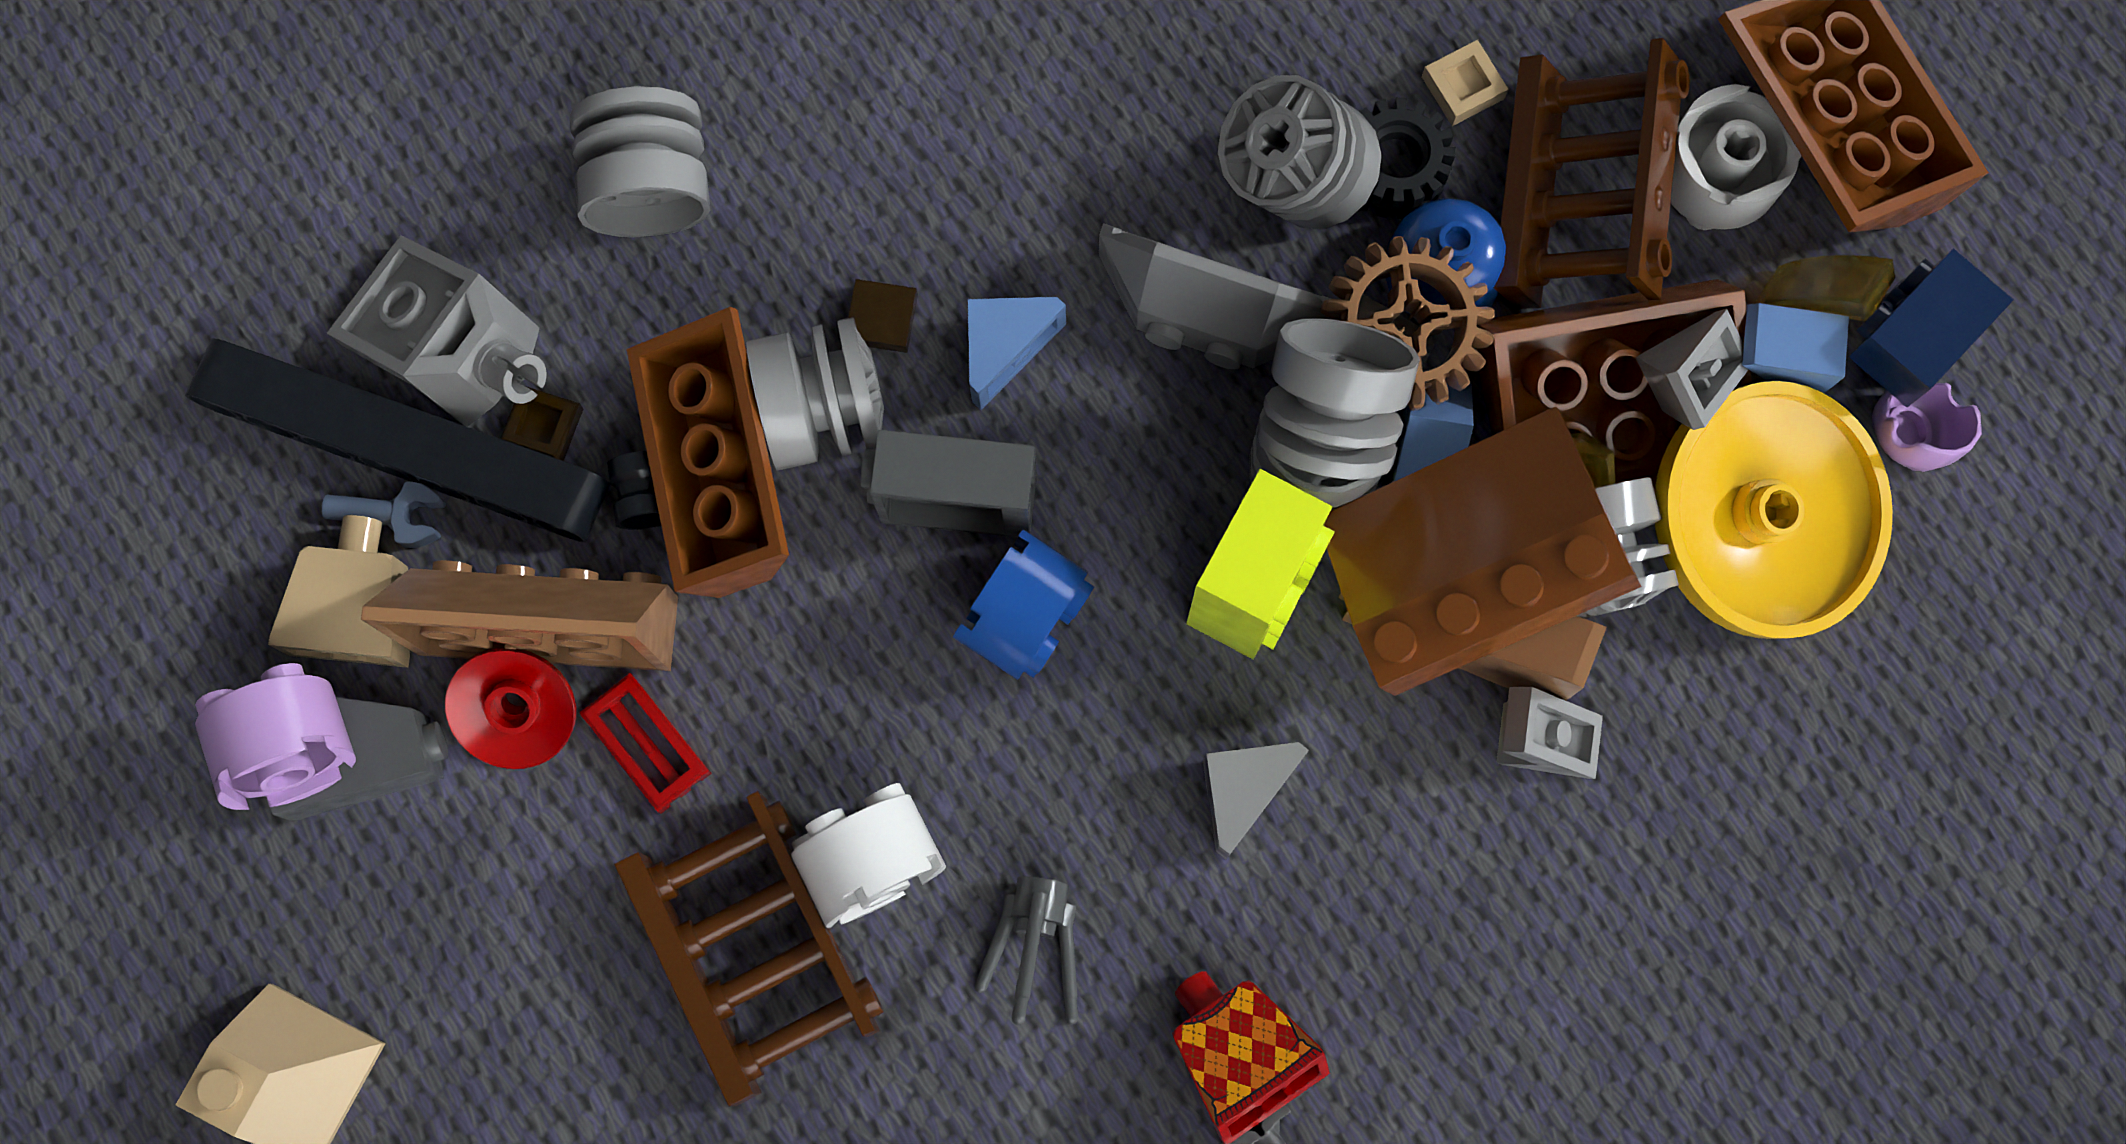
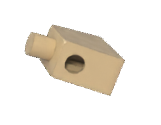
M345 515L342 520L338 549L306 546L299 552L270 633L269 646L289 656L408 668L410 650L361 620L362 606L408 571V566L393 555L377 553L382 528L381 521L365 516Z

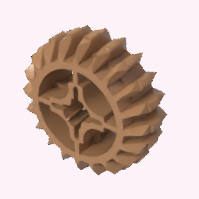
M1397 236L1390 242L1388 249L1389 257L1376 242L1368 245L1365 249L1367 264L1360 258L1351 256L1344 264L1349 278L1334 276L1328 285L1332 293L1340 299L1325 300L1321 304L1320 312L1326 317L1335 320L1352 322L1378 329L1401 339L1415 349L1420 362L1411 398L1407 405L1411 411H1417L1424 406L1425 391L1433 402L1437 405L1442 404L1449 399L1447 384L1458 391H1462L1470 384L1468 374L1464 368L1470 371H1479L1483 368L1486 360L1474 348H1487L1493 343L1494 335L1487 330L1478 328L1477 325L1484 324L1493 319L1495 310L1487 306L1476 307L1475 301L1488 292V288L1485 283H1477L1470 288L1464 280L1474 270L1473 263L1465 262L1456 271L1447 265L1453 257L1454 250L1452 247L1445 246L1433 258L1429 256L1431 247L1429 239L1421 237L1416 242L1412 254H1409L1405 240L1402 236ZM1391 277L1392 289L1387 294V310L1374 312L1369 318L1357 319L1358 306L1364 290L1381 279ZM1411 277L1422 280L1435 288L1443 296L1447 305H1436L1426 301L1420 293L1418 280L1411 279ZM1403 311L1410 313L1408 320L1415 317L1419 324H1423L1410 337L1403 335L1405 327L1398 331L1395 324L1392 323ZM1455 329L1453 345L1446 360L1441 366L1423 372L1421 359L1427 354V337L1439 335L1443 330Z

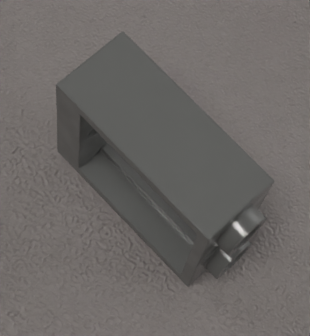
M878 430L876 450L865 449L861 470V487L867 488V503L874 504L880 523L1007 537H1018L1023 529L1031 534L1037 483L1035 446Z

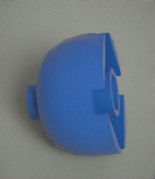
M1443 198L1423 203L1401 220L1388 242L1386 252L1388 257L1390 242L1397 236L1403 237L1409 254H1412L1416 242L1421 237L1429 239L1431 245L1429 256L1433 258L1445 246L1452 247L1454 250L1453 257L1447 265L1456 271L1465 262L1473 263L1474 270L1464 280L1469 288L1477 283H1485L1487 285L1488 292L1475 301L1476 307H1491L1499 294L1493 287L1504 267L1506 244L1499 223L1488 211L1470 201ZM1388 277L1385 279L1390 292V290L1392 289L1391 277ZM1411 277V279L1418 280L1420 293L1426 301L1436 305H1447L1443 296L1435 288L1422 280Z

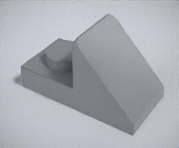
M1509 687L1508 701L1503 704L1496 762L1506 766L1596 779L1603 716L1534 687Z

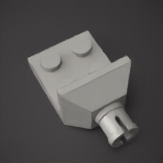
M400 235L326 333L343 347L414 386L466 427L494 407L502 396L519 404L533 400L537 394L521 385L522 380H528L540 388H543L546 382L547 372L545 364L539 357L533 355L540 328L479 273Z

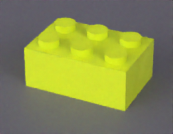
M1259 469L1196 585L1186 624L1253 660L1262 644L1273 650L1335 532L1324 526L1332 506Z

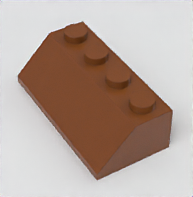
M728 307L626 349L674 591L721 598L770 581L789 556L739 314L736 308Z

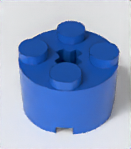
M1024 529L1014 543L1023 553L1021 554L1010 547L970 608L971 611L966 619L975 624L973 630L960 624L952 637L1017 680L1023 672L1034 678L1041 671L1059 643V640L1049 635L1058 619L1068 625L1076 617L1095 587L1084 580L1088 573L1087 570Z

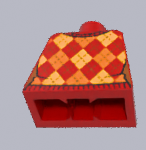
M1201 971L1187 978L1176 989V998L1191 1018L1176 1027L1172 1035L1223 1144L1232 1143L1330 1074L1325 1053L1320 1046L1250 980L1241 982L1223 995L1206 971Z

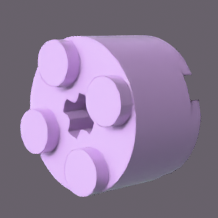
M288 663L272 667L261 675V681L236 690L221 689L207 693L199 698L195 704L199 715L195 722L196 731L217 799L226 808L249 810L246 798L262 796L267 797L269 807L301 800L330 787L342 777L338 766L343 762L351 768L356 762V757L330 682L318 676L305 675L300 664Z

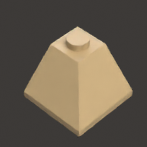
M269 983L210 1043L178 1099L176 1106L236 1138L253 1144H330L386 1043L286 990Z

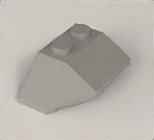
M1103 223L1099 234V257L1136 329L1146 332V339L1157 346L1177 350L1181 348V345H1185L1205 352L1204 357L1209 362L1223 368L1239 369L1241 364L1255 368L1274 359L1279 333L1286 323L1300 319H1332L1320 312L1321 304L1325 300L1332 298L1316 295Z

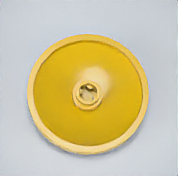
M1760 382L1734 388L1705 428L1692 430L1686 425L1681 424L1668 444L1662 458L1655 486V495L1662 518L1655 523L1658 544L1669 545L1671 554L1664 555L1663 559L1669 571H1676L1679 583L1678 588L1693 606L1714 623L1727 630L1754 638L1783 639L1803 637L1825 630L1844 619L1864 600L1872 589L1882 570L1891 539L1893 509L1889 480L1880 454L1867 431L1845 407L1833 398L1816 389L1793 382Z

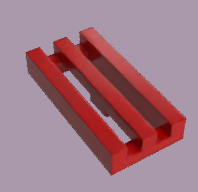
M631 673L580 712L583 719L660 814L671 807L670 804L677 798H682L691 791V787L698 781H703L712 774ZM630 693L688 765L690 769L682 776H680L620 699L626 694ZM609 708L670 784L662 792L657 789L600 717Z

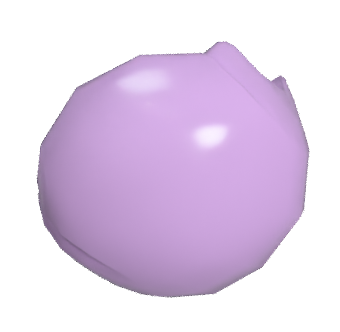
M1936 383L1909 407L1904 406L1886 390L1875 405L1872 414L1873 428L1882 449L1891 459L1914 471L1925 472L1956 462L1973 448L1982 435L1981 415L1978 407L1975 405L1961 406L1957 404L1951 396V385L1948 383Z

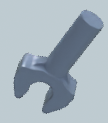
M405 482L401 492L390 501L327 494L322 503V516L324 519L340 521L343 520L345 515L374 518L381 521L382 525H388L394 531V540L402 547L420 548L440 539L441 535L432 527L411 525V513L418 507H428L430 509L444 508L446 503L427 486L416 482Z

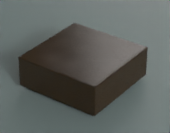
M855 279L848 318H854L856 328L868 347L908 353L918 297L917 288Z
M527 387L534 391L537 396L527 403H514L500 439L564 461L584 409L580 403Z

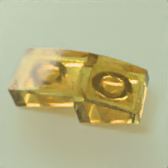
M1827 255L1791 261L1777 267L1754 304L1762 303L1849 316V319L1866 321L1875 312L1896 278L1893 259L1857 255Z

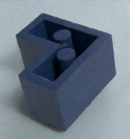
M1953 248L1935 266L1926 258L1923 259L1904 280H1901L1875 307L1876 310L1856 330L1865 339L1848 357L1904 406L1909 407L1944 376L2014 299Z

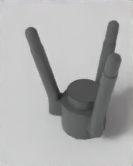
M1019 876L1017 878L1015 895L1005 894L1001 919L974 986L978 993H983L987 990L1015 920H1017L1015 931L1025 934L1012 1012V1022L1016 1025H1021L1025 1021L1040 937L1053 938L1056 926L1059 930L1065 1020L1071 1025L1078 1021V995L1073 935L1076 905L1066 903L1069 885L1059 881L1030 876Z

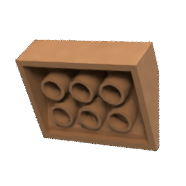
M440 560L433 562L432 570L410 568L362 606L361 620L418 656L470 659L476 654L495 648L508 650L522 649L541 656L551 664L671 671L678 596L668 584H661L662 577L650 573L627 572L623 574V581L598 580L599 574L594 571L564 568L560 570L559 577L535 576V569L512 564L497 565L496 574L472 572V566L469 564Z

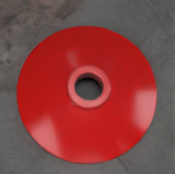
M495 648L474 655L456 671L447 688L445 713L453 735L461 746L474 757L496 767L525 769L547 762L563 749L574 729L576 703L573 691L566 678L549 661L537 654L522 649L508 650ZM506 693H514L521 696L527 705L515 706L511 704L506 697Z

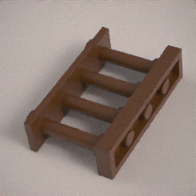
M1663 38L1650 40L1648 69L1642 72L1567 81L1543 54L1520 57L1500 225L1506 244L1504 267L1493 287L1517 309L1541 308L1543 286H1546L1550 279L1626 273V278L1648 301L1661 300L1663 277H1667L1670 274L1672 267V251L1667 240L1680 103L1681 99L1687 97L1690 86L1689 71L1685 61L1677 57ZM1645 97L1641 129L1561 138L1560 136L1562 115L1568 111L1569 106ZM1639 155L1635 188L1557 196L1554 194L1556 170H1559L1563 163ZM1632 214L1629 247L1549 254L1547 251L1550 228L1554 227L1556 221Z
M759 791L746 797L756 820L667 865L662 860L653 864L650 857L640 852L614 864L729 1107L740 1105L762 1093L756 1079L764 1075V1067L854 1020L862 1036L870 1037L880 1031L874 1017L884 1012L868 978L864 977L858 981L855 980L831 929L826 928L791 856L792 850L787 840L796 836L797 833L780 800L769 805L766 797ZM769 843L785 878L695 924L690 919L683 923L680 922L670 901L679 896L678 888ZM797 901L814 935L812 938L723 984L719 979L709 983L698 960L707 955L706 947ZM826 960L843 995L842 997L752 1044L748 1039L738 1043L727 1021L729 1017L736 1014L734 1007Z

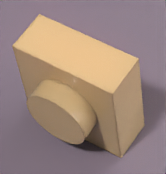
M1478 40L1425 66L1422 74V79L1452 126L1504 100L1509 90Z

